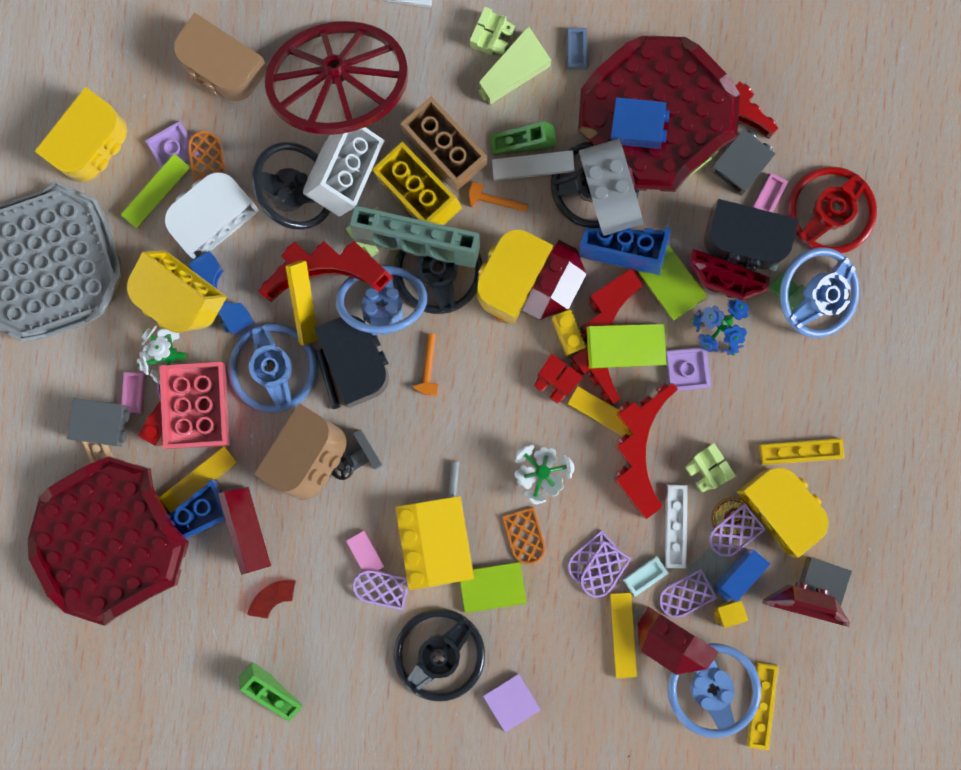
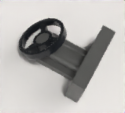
M361 429L353 433L359 444L344 452L340 458L337 469L341 471V476L335 470L331 473L339 480L350 478L356 469L368 462L371 463L375 470L383 466Z

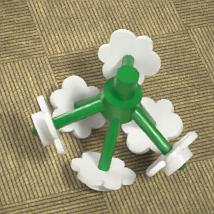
M157 325L153 329L148 328L144 330L141 337L144 341L141 345H144L149 338L152 341L144 346L143 352H139L140 358L137 359V366L140 371L143 370L148 375V366L151 364L166 361L165 365H170L175 360L186 361L187 353L179 352L177 348H173L172 342L179 339V333H174L167 329H159L157 331L158 338H156L152 333L157 328ZM152 369L150 376L153 377L156 383L160 384V372Z
M534 445L523 446L517 451L515 462L522 463L527 459L536 470L534 472L532 467L520 466V469L514 473L516 479H518L517 484L519 486L523 485L525 489H529L532 483L536 481V476L538 481L535 491L523 492V496L527 497L528 501L533 504L546 502L547 499L542 494H539L540 486L544 488L543 492L545 494H550L553 497L557 496L559 490L564 488L562 484L563 478L560 475L554 476L550 473L562 470L563 474L570 479L574 471V463L570 457L563 455L560 460L561 466L551 468L553 463H556L558 460L554 448L543 446L540 450L535 451L536 463L530 457Z

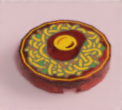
M738 498L722 499L712 510V526L715 528L744 503L750 510L751 508L746 502ZM743 509L735 515H742ZM746 509L745 516H752ZM734 517V525H741L742 518ZM745 518L744 526H751L752 519ZM731 519L724 524H731ZM723 526L722 534L730 535V527ZM733 527V535L740 536L741 528ZM744 528L743 536L747 534L750 529Z

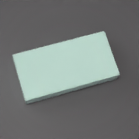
M655 556L622 580L635 597L669 573L659 558Z

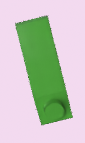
M545 121L490 135L492 155L535 151L557 146L555 127Z
M252 662L240 674V691L288 722L302 708V704L269 672Z

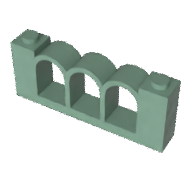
M355 206L350 222L355 242L372 246L377 245L391 250L401 249L404 252L417 256L429 255L443 262H455L456 265L474 269L476 267L480 251L479 233L360 206Z

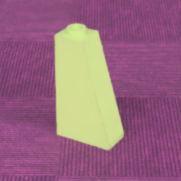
M530 27L518 37L479 81L478 93L489 104L497 101L551 66L550 57Z

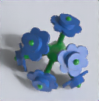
M740 299L730 300L728 302V312L730 315H724V312L714 305L712 308H704V316L702 318L701 310H698V313L694 314L691 320L693 326L696 327V332H699L701 323H705L707 329H713L715 326L718 328L712 336L708 334H700L698 336L702 348L708 352H717L719 350V343L715 338L720 332H724L725 337L723 340L729 344V348L721 350V353L727 352V355L732 356L739 353V348L744 347V345L738 346V344L745 341L744 337L747 331L745 328H740L739 325H733V318L736 320L747 318L748 305Z

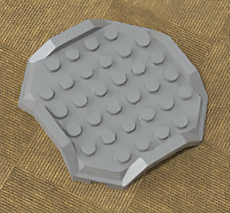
M56 180L40 192L0 204V331L25 343L65 333L88 325L103 316L123 276L121 260L109 224L98 201Z

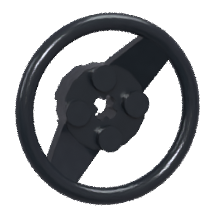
M590 141L573 146L568 151L573 150V155L579 153V150L594 145ZM583 166L577 173L560 178V174H552L551 192L559 211L568 220L579 226L601 228L598 220H587L572 213L561 198L563 196H581L582 200L593 203ZM635 190L636 197L638 198L639 190Z
M281 142L268 147L259 155L252 171V188L261 209L273 221L290 229H310L322 223L331 212L325 207L316 217L308 221H292L276 213L263 195L264 193L268 199L271 198L276 208L284 212H292L305 203H314V200L303 194L304 186L308 179L305 173L293 168H284L275 174L261 171L265 161L279 151H296L306 155L314 162H316L319 155L310 148L293 142Z
M401 249L398 250L394 262L395 267L402 268L403 259L407 252ZM480 253L475 267L473 283L468 292L456 302L454 301L453 282L457 279L458 265L455 262L436 260L429 255L420 256L417 262L418 274L425 285L432 288L438 306L426 304L424 312L446 314L462 308L472 300L477 293L478 272L483 264ZM436 263L444 266L440 272L433 271L432 269ZM394 275L399 292L410 305L416 308L419 300L408 291L403 277Z
M431 609L414 616L401 629L394 647V664L400 680L412 693L429 701H449L464 695L477 683L485 664V646L478 629L468 618L448 609ZM445 617L457 621L458 623L445 634L431 636L423 642L418 653L419 662L408 676L403 666L402 650L409 632L420 622L430 618ZM471 634L476 644L477 661L470 678L461 687L446 693H433L422 689L433 679L446 678L455 672L459 665L460 650ZM443 652L445 659L443 661H435L434 653Z

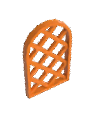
M202 131L194 134L188 145L193 182L195 183L201 177L205 178L206 175L204 173L208 169L213 173H218L222 168L223 173L226 174L219 139L210 132ZM196 136L201 139L198 145L192 142ZM208 136L215 139L212 144L206 140ZM203 142L209 145L206 151L200 148ZM216 142H217V144H218V146H219V149H217V148L214 146V144H215ZM191 144L195 147V149L192 152ZM211 148L218 152L215 157L208 154ZM197 149L204 153L200 159L194 155ZM219 155L221 158V163L218 160H216V158ZM205 156L211 159L208 165L202 161ZM192 157L197 160V163L194 166ZM213 162L220 166L217 171L210 167ZM199 163L206 167L203 172L196 169ZM194 171H196L198 174H200L197 179H195V172H194Z
M534 507L503 516L511 551L515 558L524 564L538 562L544 555L545 544ZM530 511V513L528 514L527 517L524 516V515H522V514H520V513H524V512ZM532 512L534 514L535 521L529 519ZM516 515L514 521L507 518ZM519 516L526 519L523 526L515 523ZM505 520L512 523L509 530ZM527 521L535 524L531 531L524 528ZM514 525L521 528L518 535L510 532ZM536 526L538 527L540 536L534 533ZM523 530L530 533L527 540L520 537ZM510 534L516 537L513 544L510 538ZM532 535L539 538L536 545L529 542ZM518 539L525 542L522 549L515 546ZM540 541H542L543 549L538 547ZM527 544L534 547L531 554L524 551ZM514 548L520 551L518 556L515 554ZM536 549L542 551L539 558L533 556ZM522 553L529 556L526 562L519 559Z

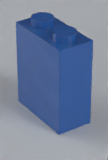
M616 97L611 140L620 138L621 144L625 146L661 149V143L666 142L667 130L663 129L664 122L668 123L670 110H666V102Z
M746 548L714 584L718 589L716 593L728 602L730 600L738 602L770 566V563L756 550Z

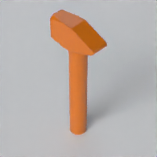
M472 181L469 190L472 208L480 200L527 212L529 204L482 193L484 184Z
M429 333L427 334L422 384L413 386V389L424 395L437 396L438 384L430 383L435 334Z

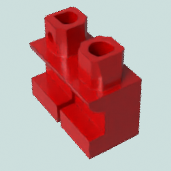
M551 354L538 373L534 387L543 392L548 384L552 386L555 390L549 398L558 404L564 397H568L583 376L568 366L561 377L556 380L567 364Z

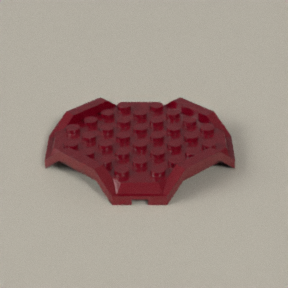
M640 36L625 43L602 63L581 88L578 133L588 139L594 146L611 141L616 97L666 102V110H670L668 123L664 122L663 129L667 130L666 142L661 143V149L622 145L634 190L647 191L649 189L676 192L698 167L721 147L737 139L740 93L728 74L699 44L686 37Z
M111 456L88 464L48 487L38 499L27 539L28 559L47 597L64 613L103 626L109 625L119 616L150 598L178 585L182 559L186 555L189 541L172 524L153 486L151 468L125 462V460Z

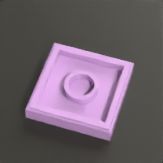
M180 120L145 140L160 168L174 154L186 164L190 163L188 145L191 138ZM191 144L192 152L195 149V147ZM196 150L194 155L199 158L201 155L198 152V150Z
M699 347L666 351L668 384L674 383L678 389L677 391L711 388L707 351Z
M519 673L483 695L504 732H507L541 710Z

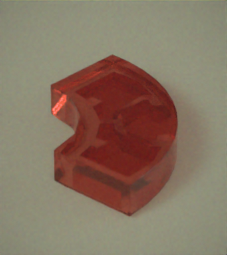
M296 580L278 581L262 589L250 604L247 615L268 619L271 611L277 604L293 601Z

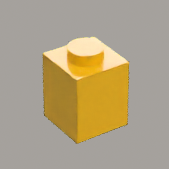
M742 600L738 602L730 601L714 606L716 611L713 612L715 622L723 628L748 621Z

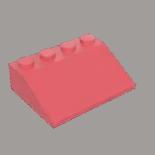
M223 362L159 366L163 449L230 446L226 364Z

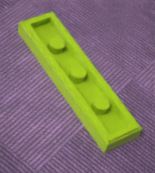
M174 154L121 215L134 227L138 228L191 167Z

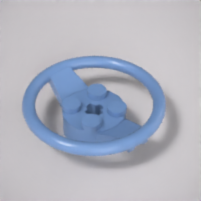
M824 247L810 249L794 259L783 276L780 288L782 312L790 326L804 336L823 338L833 335L850 321L856 310L859 300V280L856 268L842 253ZM815 256H828L837 260L838 263L830 273L821 272L811 279L803 291L806 299L791 311L788 291L791 279L798 267L806 260ZM849 282L851 283V297H850V302H849V300L847 299V298H848V290H850ZM848 305L841 319L826 329L813 330L804 326L823 314H839Z
M381 265L389 274L398 275L409 280L418 291V305L405 319L402 320V298L398 290L393 288L392 279L380 292L373 287L366 291V295L361 302L363 320L369 323L366 324L353 318L345 308V294L349 287L358 281L356 278L348 277L341 284L336 295V308L339 315L351 327L363 332L372 333V335H387L388 333L408 327L422 315L427 304L426 289L422 281L413 273L399 267Z
M270 323L252 328L239 338L230 353L228 376L235 394L242 402L258 411L277 413L297 406L309 395L317 378L318 363L311 343L303 346L309 359V376L304 388L292 399L288 379H290L292 372V362L288 354L276 346L270 332H282L294 337L298 341L297 330L287 325ZM252 338L254 354L249 362V372L256 382L266 387L275 405L255 401L244 392L238 382L236 374L237 358L243 346ZM272 361V363L275 364V367L271 372L270 370H266V367L269 366L268 362Z
M710 643L708 645L717 651L737 659L745 667L751 678L753 694L751 704L745 715L738 722H734L730 703L734 700V684L730 676L717 667L714 660L708 670L695 672V676L690 683V691L695 702L703 709L708 710L718 729L701 727L693 723L683 713L676 693L679 675H675L672 672L668 683V697L675 716L687 729L704 737L721 738L739 732L753 719L760 704L761 684L754 665L743 653L728 645ZM711 683L717 686L714 693L707 692V688H710L709 685Z

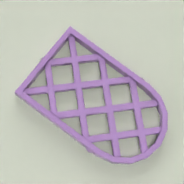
M744 503L711 531L709 537L710 546L718 555L724 557L732 556L740 552L741 549L766 529ZM743 509L742 515H735ZM746 509L752 516H745ZM734 517L742 518L741 525H734ZM745 518L752 519L751 526H744ZM731 519V524H724ZM755 520L761 527H754ZM723 526L730 527V535L722 534ZM720 527V533H715V531ZM733 527L741 528L740 536L733 535ZM744 528L751 529L750 537L743 536ZM754 530H760L753 536ZM713 536H719L718 544L712 543ZM722 537H729V545L721 544ZM732 538H740L739 546L731 545ZM742 539H749L742 545ZM721 547H728V554L720 553ZM731 548H738L731 553Z
M602 530L576 551L569 560V573L579 583H581L579 574L583 573V571H580V563L589 564L591 554L596 553L591 552L592 544L601 545L604 535L610 542L608 544L617 548L614 542ZM600 535V542L593 541ZM587 545H589V551H582ZM581 553L589 554L588 562L580 561ZM616 553L609 554V562H611L612 556H616ZM578 554V561L573 560V558ZM571 563H578L577 571H571ZM606 565L607 567L603 571H601L602 574L606 570H608V565ZM591 572V575H599V572ZM572 573L577 574V579L573 576ZM590 580L583 581V584L590 583Z
M603 540L582 573L581 586L583 590L594 598L607 595L614 588L631 558ZM606 545L612 548L614 551L607 552ZM604 546L605 553L598 554ZM616 553L617 560L609 562L608 555ZM618 553H620L621 555H623V556L626 557V558H625V559H619ZM606 555L607 563L599 564L598 557ZM596 558L597 565L591 566ZM626 561L623 568L621 569L620 562ZM618 563L619 570L612 572L610 565ZM608 565L609 573L602 574L600 567ZM598 567L599 575L591 576L590 569ZM588 570L589 577L584 578L585 573ZM619 573V574L617 575V577L615 578V580L613 581V576H612V575ZM610 575L611 582L604 584L602 577ZM600 577L601 585L594 586L592 579ZM590 580L591 587L585 588L583 581ZM610 586V588L605 592L604 587ZM602 587L603 594L595 595L594 589Z
M699 569L667 586L660 595L659 603L666 615L672 618H680L712 602L717 597L702 569ZM698 573L696 580L690 578ZM701 574L705 582L699 581ZM685 580L684 587L677 585ZM688 580L696 582L694 589L686 588ZM698 583L705 585L704 592L696 591ZM673 587L671 594L666 592L669 588ZM675 587L683 589L681 597L674 595ZM708 587L713 595L706 594ZM685 590L693 592L691 600L683 597ZM695 593L702 595L701 602L693 600ZM664 594L670 596L668 603L662 602ZM705 596L711 598V599H709V600H707V601L704 602ZM672 597L680 599L678 606L671 605ZM682 600L690 602L688 609L681 608ZM692 603L698 604V606L691 609ZM669 607L677 609L675 615L668 613ZM679 610L685 611V613L678 615Z
M365 570L356 576L353 590L355 595L366 603L403 610L408 583L406 584L405 591L401 585L407 582V577L377 570ZM368 573H375V575L370 577ZM363 574H366L368 579L364 582H361L359 577ZM382 575L389 576V578L385 580ZM377 576L383 581L378 585L372 580ZM396 578L403 579L404 581L399 583ZM393 579L397 585L390 588L387 582ZM370 581L374 587L367 591L364 584ZM385 584L388 591L382 594L378 588ZM362 587L365 593L359 595L356 589ZM399 587L402 594L396 597L393 590ZM376 589L379 596L373 599L369 593ZM391 593L394 599L387 602L384 596ZM367 595L370 600L365 599L363 597ZM402 596H404L403 602H402V605H401V603L399 602L398 599L401 598ZM380 598H382V600L384 601V603H382V602H377V600L380 599ZM396 601L399 606L392 605L391 603Z

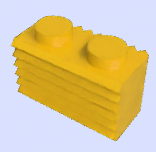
M572 310L557 314L551 319L566 357L579 353L586 347L584 345L585 341H582L583 337H581L580 330L576 325L577 322L573 318L574 314H571Z

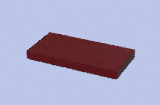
M249 487L218 493L241 575L270 567L271 563Z

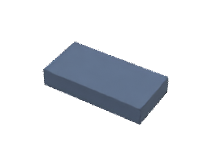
M567 28V69H587V28Z

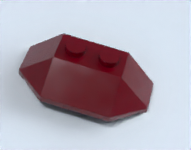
M558 240L522 309L523 312L538 320H542L569 309L586 276L585 268L576 248Z
M693 249L689 262L700 284L708 290L718 291L729 298L745 300L763 293L769 288V276Z
M796 582L795 586L788 584L762 601V604L850 627V622L836 598L828 595V590L816 587V591L808 590V585Z
M649 606L637 624L641 652L675 675L708 670L719 652Z

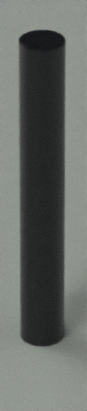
M323 349L317 350L315 353L332 409L341 408Z

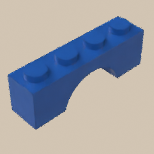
M211 251L188 263L192 271L218 289V281L224 271ZM224 302L218 312L223 320L220 323L226 333L230 331V333L235 335L255 323L247 308L241 302Z

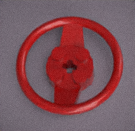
M823 167L809 172L798 181L791 192L788 202L789 217L797 218L796 204L799 194L813 179L823 175H839L850 180L840 187L831 186L818 196L813 207L814 215L803 230L798 223L796 236L811 249L824 247L834 249L840 253H846L859 247L870 236L877 219V203L870 186L858 174L841 167ZM863 192L868 202L869 216L862 233L853 241L841 246H826L815 242L830 229L842 228L855 218L858 213L857 200ZM838 204V210L840 211H835L832 205Z

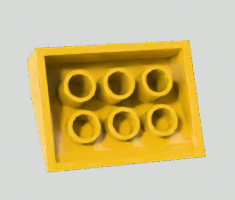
M461 496L395 507L409 590L474 579Z

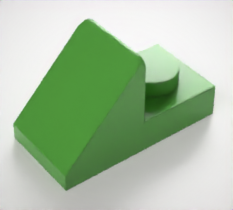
M785 272L769 286V289L779 299L781 283ZM792 279L788 291L791 311L806 299L803 295L804 286L802 284L798 286Z

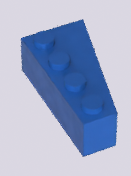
M585 228L580 243V257L660 275L670 241L671 228H663V230H653V228L632 230V228H628L605 236L601 228Z
M212 479L206 486L193 494L191 498L168 515L172 524L186 539L226 521L218 493L222 492V489L217 480Z

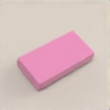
M770 172L752 207L773 212L789 181Z
M123 372L121 405L128 406L130 414L143 413L145 373Z
M365 530L346 541L362 571H378L385 567Z

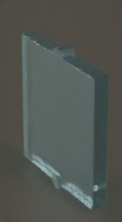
M709 546L685 573L690 575L702 569L712 590L715 592L717 588L714 585L731 566L724 560V556L718 555ZM698 573L691 578L696 580ZM701 574L699 581L705 582ZM698 583V586L704 590L705 585ZM708 587L706 593L709 594V595H712V593H711V591H710V589H709V587Z

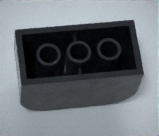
M718 199L711 207L704 235V244L712 256L734 264L744 265V268L753 271L756 268L767 270L778 265L790 254L799 219Z
M351 315L356 320L365 323L361 318ZM341 317L314 328L346 406L349 408L381 395L385 391L389 382V374L385 365L389 363L383 350L379 351L378 346H381L377 335L357 330L347 324Z

